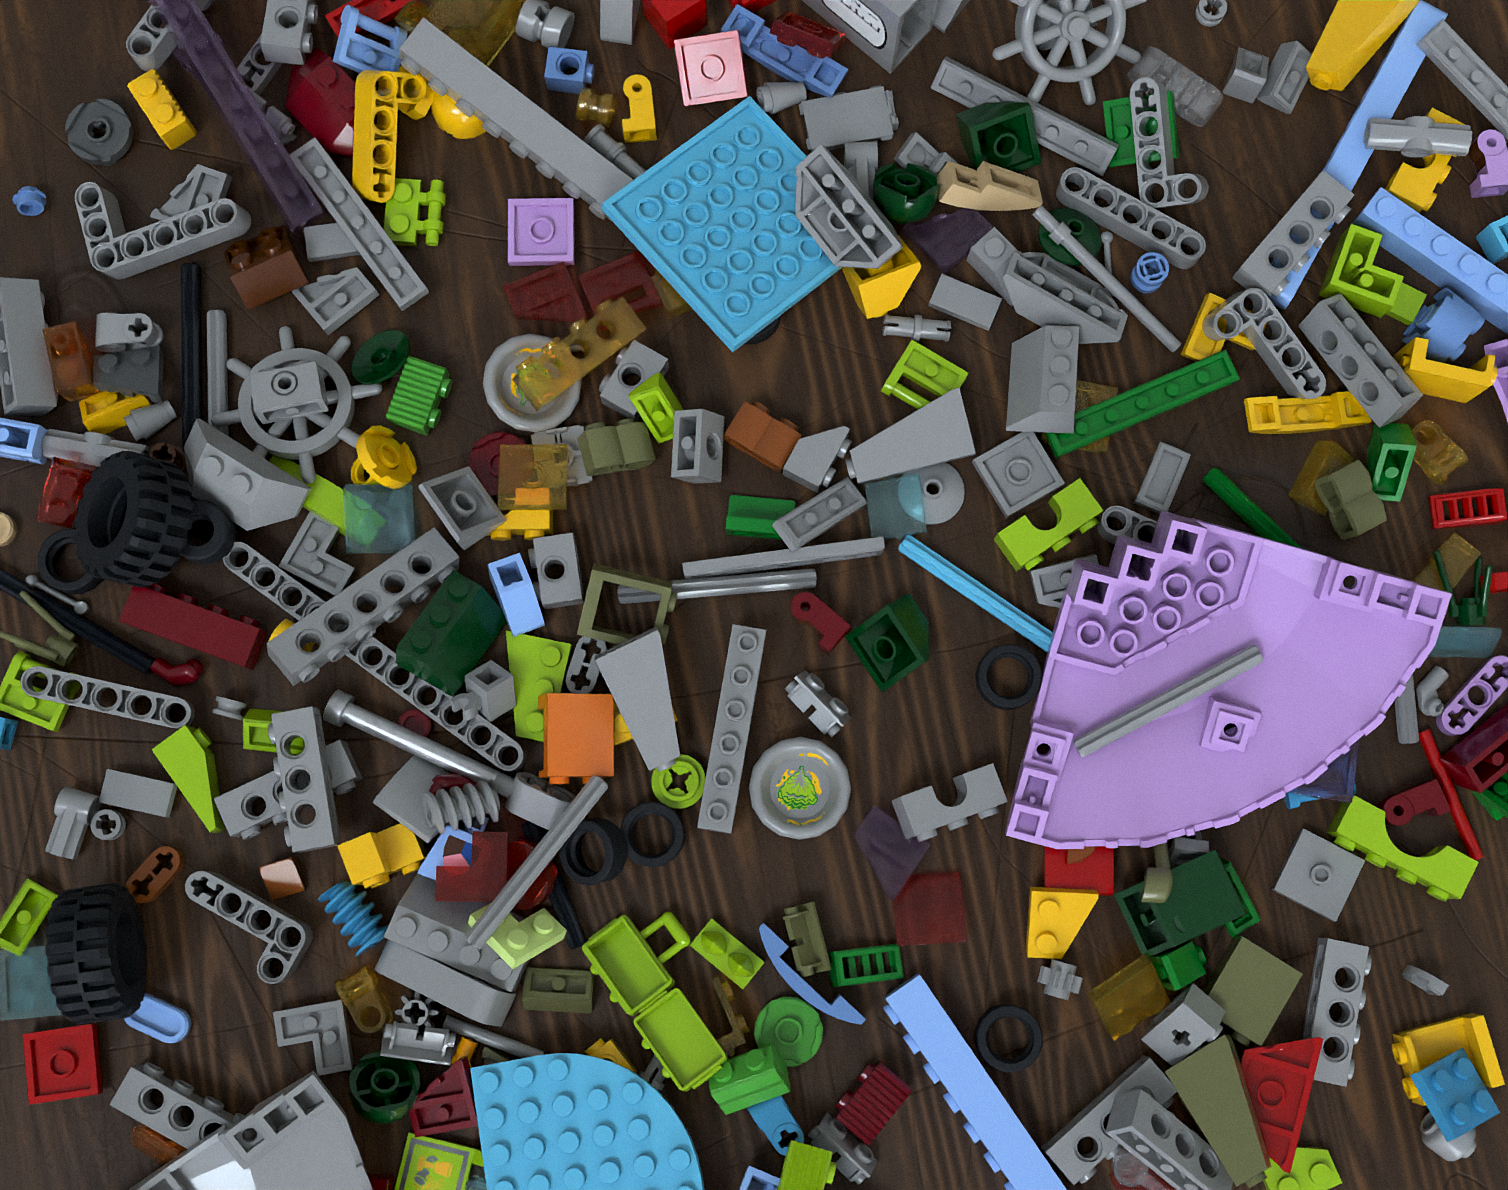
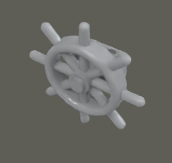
M1009 0L1018 5L1015 19L1016 40L996 47L992 53L995 60H1002L1021 53L1025 62L1034 71L1039 73L1028 94L1030 100L1039 103L1050 80L1066 83L1078 81L1084 103L1089 106L1093 105L1096 102V95L1091 79L1092 76L1103 70L1115 55L1132 64L1140 61V53L1126 46L1122 41L1126 29V9L1144 3L1147 0H1104L1105 4L1093 8L1091 0ZM1107 18L1105 34L1092 28L1097 26V21ZM1082 39L1098 46L1087 59ZM1069 44L1074 65L1058 66ZM1038 49L1041 51L1051 49L1046 60L1041 56Z
M283 326L279 329L281 351L267 356L253 368L236 358H230L227 361V368L244 379L239 392L238 409L214 414L211 417V423L219 427L242 422L248 435L257 444L253 450L254 453L262 458H265L269 453L283 459L299 460L302 480L307 484H311L316 479L313 457L328 451L340 440L356 448L357 439L360 435L349 429L354 415L355 399L380 394L382 392V385L377 383L351 386L345 372L337 364L351 344L347 336L339 337L325 355L316 350L295 348L291 328ZM327 376L336 384V390L326 391L324 379ZM338 403L333 418L323 413L329 411V404ZM257 419H259L262 424L272 422L274 423L266 433L259 426ZM311 420L324 429L309 437L307 421ZM293 422L296 441L279 439Z

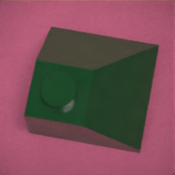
M1028 102L983 103L956 114L962 144L974 170H977L983 161L1016 173L1042 163L1031 107Z
M910 593L887 604L845 636L881 692L886 691L929 660L928 620Z

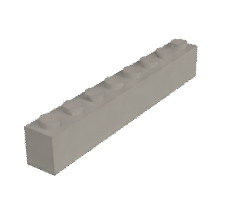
M423 17L399 48V58L402 60L400 62L401 65L411 74L417 75L419 73L429 81V87L441 96L447 94L456 101L455 106L468 117L472 115L483 122L482 127L489 134L496 138L499 136L503 137L510 143L509 148L521 158L529 157L537 164L536 169L549 179L555 177L564 184L562 186L563 190L575 199L581 197L590 204V211L601 219L607 217L612 221L601 209L602 203L632 182L633 179Z

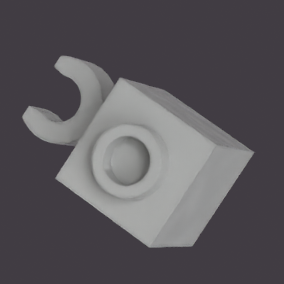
M490 660L466 674L465 684L467 693L458 694L451 699L452 711L457 712L463 708V719L465 721L473 719L478 713L491 722L516 706L513 675Z

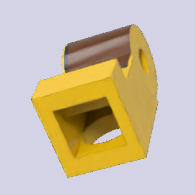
M632 75L623 84L624 99L627 107L630 109L631 116L629 119H622L625 143L657 140L650 81L643 75Z

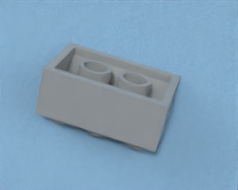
M1045 325L1012 343L1006 431L1074 433L1079 326Z

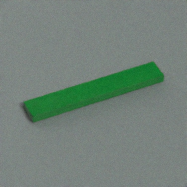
M1225 349L1076 412L1074 417V433H1044L1057 459L1234 384L1240 378Z

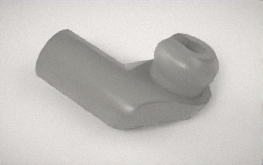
M1434 666L1416 687L1418 707L1427 716H1439L1444 709V704L1438 699L1437 689L1445 682L1449 675L1439 666Z

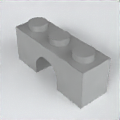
M994 764L983 766L953 778L957 789V799L952 807L945 806L938 801L932 785L892 800L905 839L916 836L918 842L937 836L936 828L948 825L950 831L969 824L967 817L978 813L980 819L999 813L997 806L1008 801Z

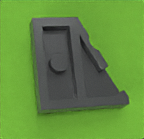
M160 346L94 356L93 382L98 390L120 392L122 395L129 397L141 394L149 396L152 402H162L164 354Z

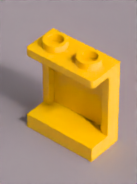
M1419 337L1412 339L1394 355L1395 361L1422 394L1461 403L1469 402L1491 387L1497 377V367L1494 366L1495 355L1487 354L1470 368L1427 360L1425 358L1429 340Z
M1469 1013L1392 1034L1395 1044H1392V1052L1396 1062L1402 1065L1405 1078L1402 1079L1403 1089L1406 1096L1412 1099L1413 1103L1422 1106L1426 1105L1410 1075L1460 1048L1465 1050L1486 1087L1494 1088L1505 1085L1484 1015Z

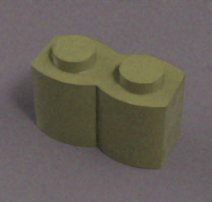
M628 418L616 422V426H605L603 422L586 426L585 431L577 439L587 476L648 467L656 459L645 422H635L634 418Z
M1359 460L1344 464L1315 479L1317 493L1329 510L1332 526L1342 540L1357 537L1386 521L1384 504L1372 489L1369 471Z

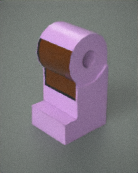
M1485 130L1474 140L1469 148L1468 156L1473 164H1475L1477 176L1469 186L1471 198L1504 195L1508 191V148L1505 138L1496 130Z

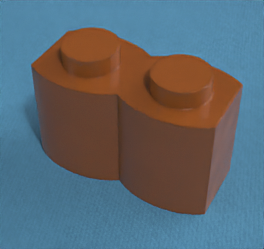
M744 401L726 430L724 440L770 469L781 473L795 445L801 439L802 435L797 432L799 428L787 419L782 418L781 421L772 418L769 416L770 410L756 401L752 405Z

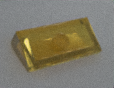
M1317 441L1288 496L1316 513L1325 515L1328 509L1317 493L1315 479L1344 464L1353 462L1354 458L1334 441Z

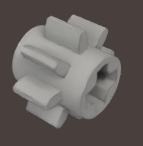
M1052 959L1050 968L1041 966L1037 982L1045 984L1044 994L1069 1000L1070 992L1079 994L1083 978L1075 976L1077 966Z
M415 992L414 1000H411L407 995L401 997L405 1005L403 1009L396 1010L395 1014L402 1015L404 1020L402 1023L418 1025L417 1034L420 1033L422 1024L426 1027H434V1023L430 1019L433 1015L441 1013V1010L433 1009L431 1003L434 1000L422 998V994ZM419 1003V1009L425 1010V1015L419 1017L417 1021V1016L411 1014L410 1010Z

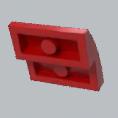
M1043 846L1042 875L1044 888L1097 890L1098 895L1102 896L1113 895V848L1097 846L1094 852L1082 862L1067 865L1066 849H1054Z

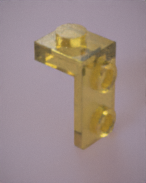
M719 976L712 978V982L733 1031L715 1039L729 1058L736 1054L734 1047L746 1043L744 1034L750 1031L742 1012L736 1015L730 1002L735 1000V996L728 980L721 982Z

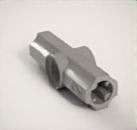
M1413 116L1404 120L1369 118L1364 131L1363 143L1365 149L1401 151L1403 156L1411 158H1421L1431 154L1466 156L1469 153L1472 142L1471 125L1434 123L1432 118L1425 116Z
M49 429L43 436L41 445L45 458L76 463L78 466L90 470L100 467V462L112 454L121 451H132L149 456L150 450L146 445L118 441L113 437L100 433L85 432L83 435Z

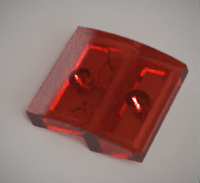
M959 872L891 876L896 946L967 942Z

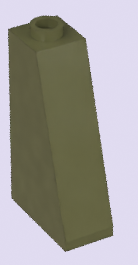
M1224 1034L1169 1068L1165 1073L1236 1187L1246 1183L1250 1189L1267 1178L1264 1171L1272 1166L1234 1041L1230 1035Z

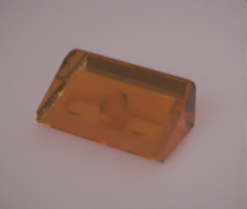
M144 1124L134 1126L131 1131V1145L161 1165H165L187 1150L185 1147Z

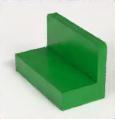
M731 495L729 497L728 516L726 519V535L782 540L772 525L776 520L794 510L796 503L793 500Z

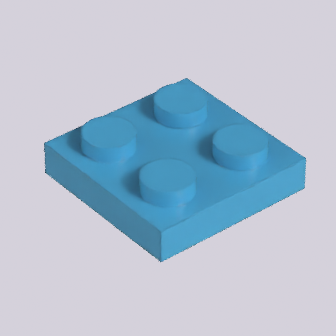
M1463 1048L1453 1051L1410 1075L1447 1142L1460 1137L1500 1113Z

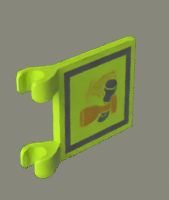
M408 1132L395 1190H467L472 1165L476 1164L484 1167L482 1150L430 1136L415 1137L413 1132Z

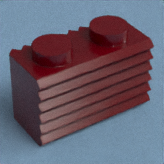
M879 1060L875 1065L869 1062L856 1079L861 1083L853 1093L847 1089L835 1104V1107L838 1109L835 1117L867 1145L872 1143L913 1091L907 1083Z

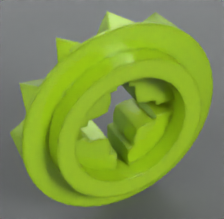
M680 754L679 757L675 758L676 763L673 766L662 771H658L655 768L652 774V789L655 796L661 803L676 809H683L695 804L703 795L706 779L704 770L699 762L688 755ZM670 769L679 776L689 772L692 773L685 781L686 789L689 793L686 794L678 787L667 792L666 789L673 782L672 774L669 772Z

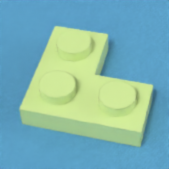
M490 904L470 914L467 924L471 928ZM545 908L520 922L509 913L486 943L514 969L563 940L567 930Z

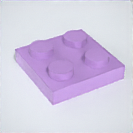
M573 198L508 199L509 266L575 265V205Z

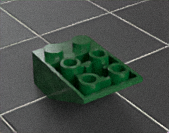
M1216 849L1170 869L1173 874L1172 891L1167 901L1162 904L1141 902L1144 880L1114 894L1143 959L1175 947L1247 914Z

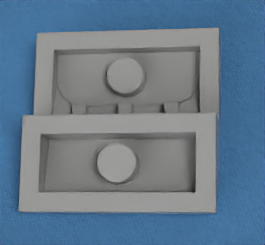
M414 755L380 791L373 803L425 842L429 843L439 831L435 825L431 828L427 825L423 810V794L429 792V788L433 784L432 779L436 775L449 773L440 766Z

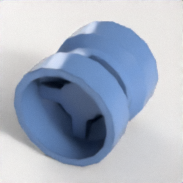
M1155 252L1146 253L1139 258L1130 275L1131 284L1138 292L1147 294L1158 290L1168 276L1169 264L1166 258Z

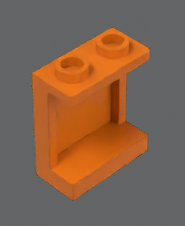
M546 693L539 695L538 710H544V769L539 771V778H549V784H570V778H582V784H586L593 775L599 776L601 779L613 777L614 712L612 694Z

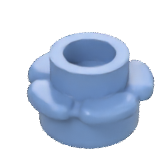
M25 186L18 191V194L13 195L12 200L17 205L19 213L26 216H36L44 211L46 195L36 187Z

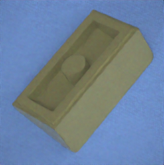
M526 967L522 995L523 1008L536 1011L592 1013L595 975L589 970Z

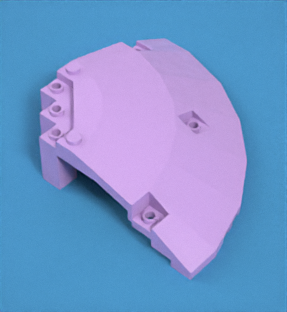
M1161 511L1152 543L1118 535L1109 567L1079 559L1074 561L1068 586L1064 590L1042 672V682L1036 695L1030 719L1031 732L1019 767L1005 830L1006 836L1054 849H1084L1086 846H1105L1106 848L1140 846L1141 848H1149L1166 843L1168 839L1183 835L1188 837L1195 835L1197 831L1214 827L1216 829L1240 821V817L1259 807L1262 809L1285 797V793L1298 786L1313 782L1328 769L1327 766L1342 753L1345 755L1350 750L1349 747L1364 734L1367 736L1386 718L1384 714L1395 698L1401 696L1406 688L1404 686L1415 669L1421 667L1436 645L1452 594L1374 569L1338 561L1331 556L1199 519H1191ZM1132 554H1136V557L1131 561ZM1351 575L1354 577L1355 582L1351 587L1346 588L1343 585L1345 577ZM1088 578L1093 580L1091 584L1086 585ZM1250 645H1256L1260 650L1263 662L1085 757L1078 753L1073 742L1075 738ZM1227 724H1235L1236 729L1233 733H1224V727ZM1042 743L1050 746L1049 751L1045 754L1037 751V747Z

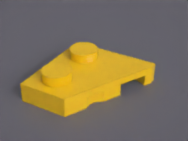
M1030 887L1026 938L1027 958L1062 959L1097 902V890Z

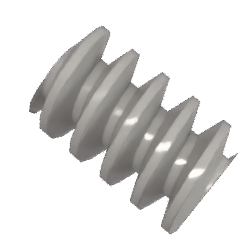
M490 779L489 784L484 780L478 781L475 787L471 783L464 784L462 791L458 786L451 787L449 794L444 789L437 790L435 797L431 792L423 794V810L429 828L435 825L440 834H444L445 823L448 822L453 831H457L459 820L461 819L467 828H471L472 817L475 816L480 825L485 824L486 814L490 815L493 822H498L500 802L496 785L492 779Z

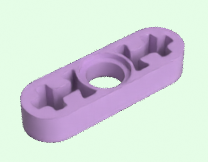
M1500 655L1485 660L1444 705L1443 712L1436 716V724L1442 733L1455 736L1467 732L1508 687V657ZM1502 665L1504 667L1501 673L1505 677L1495 678L1490 684L1484 681L1490 679L1495 673V669L1492 666ZM1472 686H1477L1484 692L1485 698L1481 705L1473 704L1468 698V691ZM1462 708L1468 710L1458 718L1457 721L1460 726L1450 727L1448 723L1451 721V718L1448 714L1458 713Z

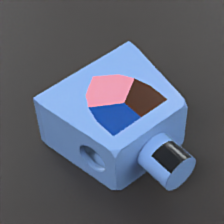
M476 816L472 817L471 828H467L464 824L463 829L458 828L457 831H453L452 827L447 825L444 834L439 836L420 866L418 874L475 897L483 898L495 850L494 842L482 838L489 818L485 817V824L480 825Z

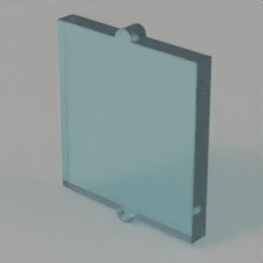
M919 475L896 479L890 476L885 481L865 484L872 538L883 537L884 539L896 537L898 540H902L903 536L927 532Z

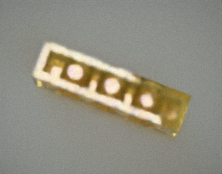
M623 296L615 302L611 298L607 299L595 309L598 315L589 321L585 317L581 318L569 328L572 334L563 340L559 336L555 337L542 348L545 353L535 360L531 355L516 366L519 372L512 380L536 411L555 399L647 329ZM596 326H606L611 333L610 339L600 338L596 332ZM570 345H580L585 351V357L583 359L575 358L570 352ZM544 364H554L559 370V377H548L543 369Z

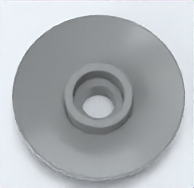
M946 462L904 473L898 488L899 501L906 514L915 521L927 525L941 524L954 517L961 508L965 495L964 483L960 474ZM929 484H934L938 487L939 492L931 495L927 492L926 487Z

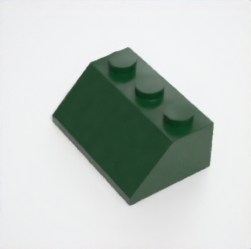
M452 570L397 645L396 664L454 697L465 683V675L475 669L507 624L505 615L481 585Z

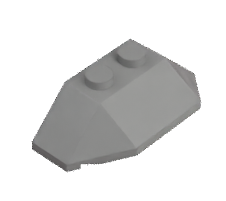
M822 144L796 166L795 216L834 266L879 269L903 248L896 231L854 176Z
M1014 251L1011 254L1003 279L1017 314L1041 327L1045 325L1079 326L1078 344L1118 342L1121 339L1128 315L1123 309L1118 308L1114 299L1100 284L1067 265L1054 260L1045 253H1021L1020 251Z
M200 418L196 419L183 448L192 497L200 501L211 502L221 508L235 524L247 531L295 518L299 515L311 490L309 486Z

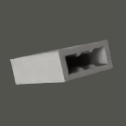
M960 388L952 389L850 450L851 458L845 460L850 479L857 478L858 484H863L975 455L976 452Z
M656 626L595 656L597 666L649 771L657 768L658 771L665 770L676 763L675 758L680 756L661 636Z

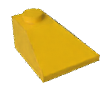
M899 235L898 237L903 248L879 269L842 267L857 306L867 319L881 317L888 311L898 308L921 269L920 261Z

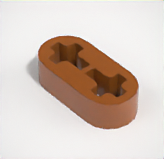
M170 846L157 848L131 875L126 883V888L134 896L135 903L153 902L182 871L185 859L179 849ZM173 855L174 857L171 859V863L174 865L173 868H163L158 873L157 870L163 865L161 856ZM153 877L154 879L147 886L150 893L138 895L137 892L140 889L137 885L138 881L146 882Z

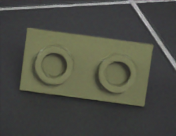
M815 902L784 909L786 916L782 918L785 920L789 940L796 939L797 946L791 947L796 971H800L801 977H806L814 973L832 970Z

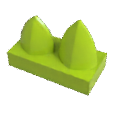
M712 918L690 944L693 949L742 989L746 987L765 963Z

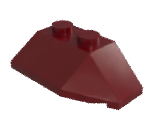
M315 47L311 53L306 55L304 65L295 64L291 68L285 107L311 136L318 140L328 154L353 157L355 82L337 63L332 62L333 59L329 55ZM377 114L374 117L375 125L377 123ZM397 134V143H398V142L401 140V138H400V136ZM376 148L373 150V158L376 156Z

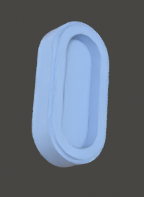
M145 993L143 1001L140 1002V1008L130 1017L124 1018L130 1027L165 1043L182 1041L188 1036L192 1026L191 1018L185 1010L148 993Z

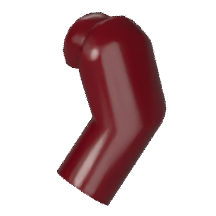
M158 657L151 665L150 671L172 686L180 687L198 680L199 675L203 672V666L196 659H190L187 663L173 666L163 658Z
M457 773L440 774L432 779L433 784L430 786L429 792L435 796L437 790L444 789L448 792L454 786H458L462 791L464 784L471 783L475 787L476 782Z

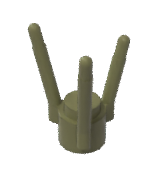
M21 591L20 596L60 635L57 637L52 634L44 646L1 630L0 638L14 643L18 648L47 658L66 668L75 657L79 648V644L72 641L75 634L65 629L26 591Z

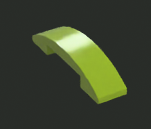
M274 455L270 459V463L311 488L302 506L303 508L339 528V532L342 535L369 549L386 525V520L361 501L315 473L316 479L313 483L307 484L302 480L300 465Z

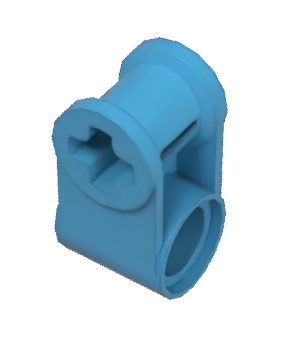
M782 1095L747 1107L758 1127L766 1134L779 1154L786 1156L788 1144L782 1146L779 1143L782 1139L781 1132L785 1129L788 1133L795 1131L797 1136L794 1138V1141L804 1143L803 1131L793 1117L792 1111Z

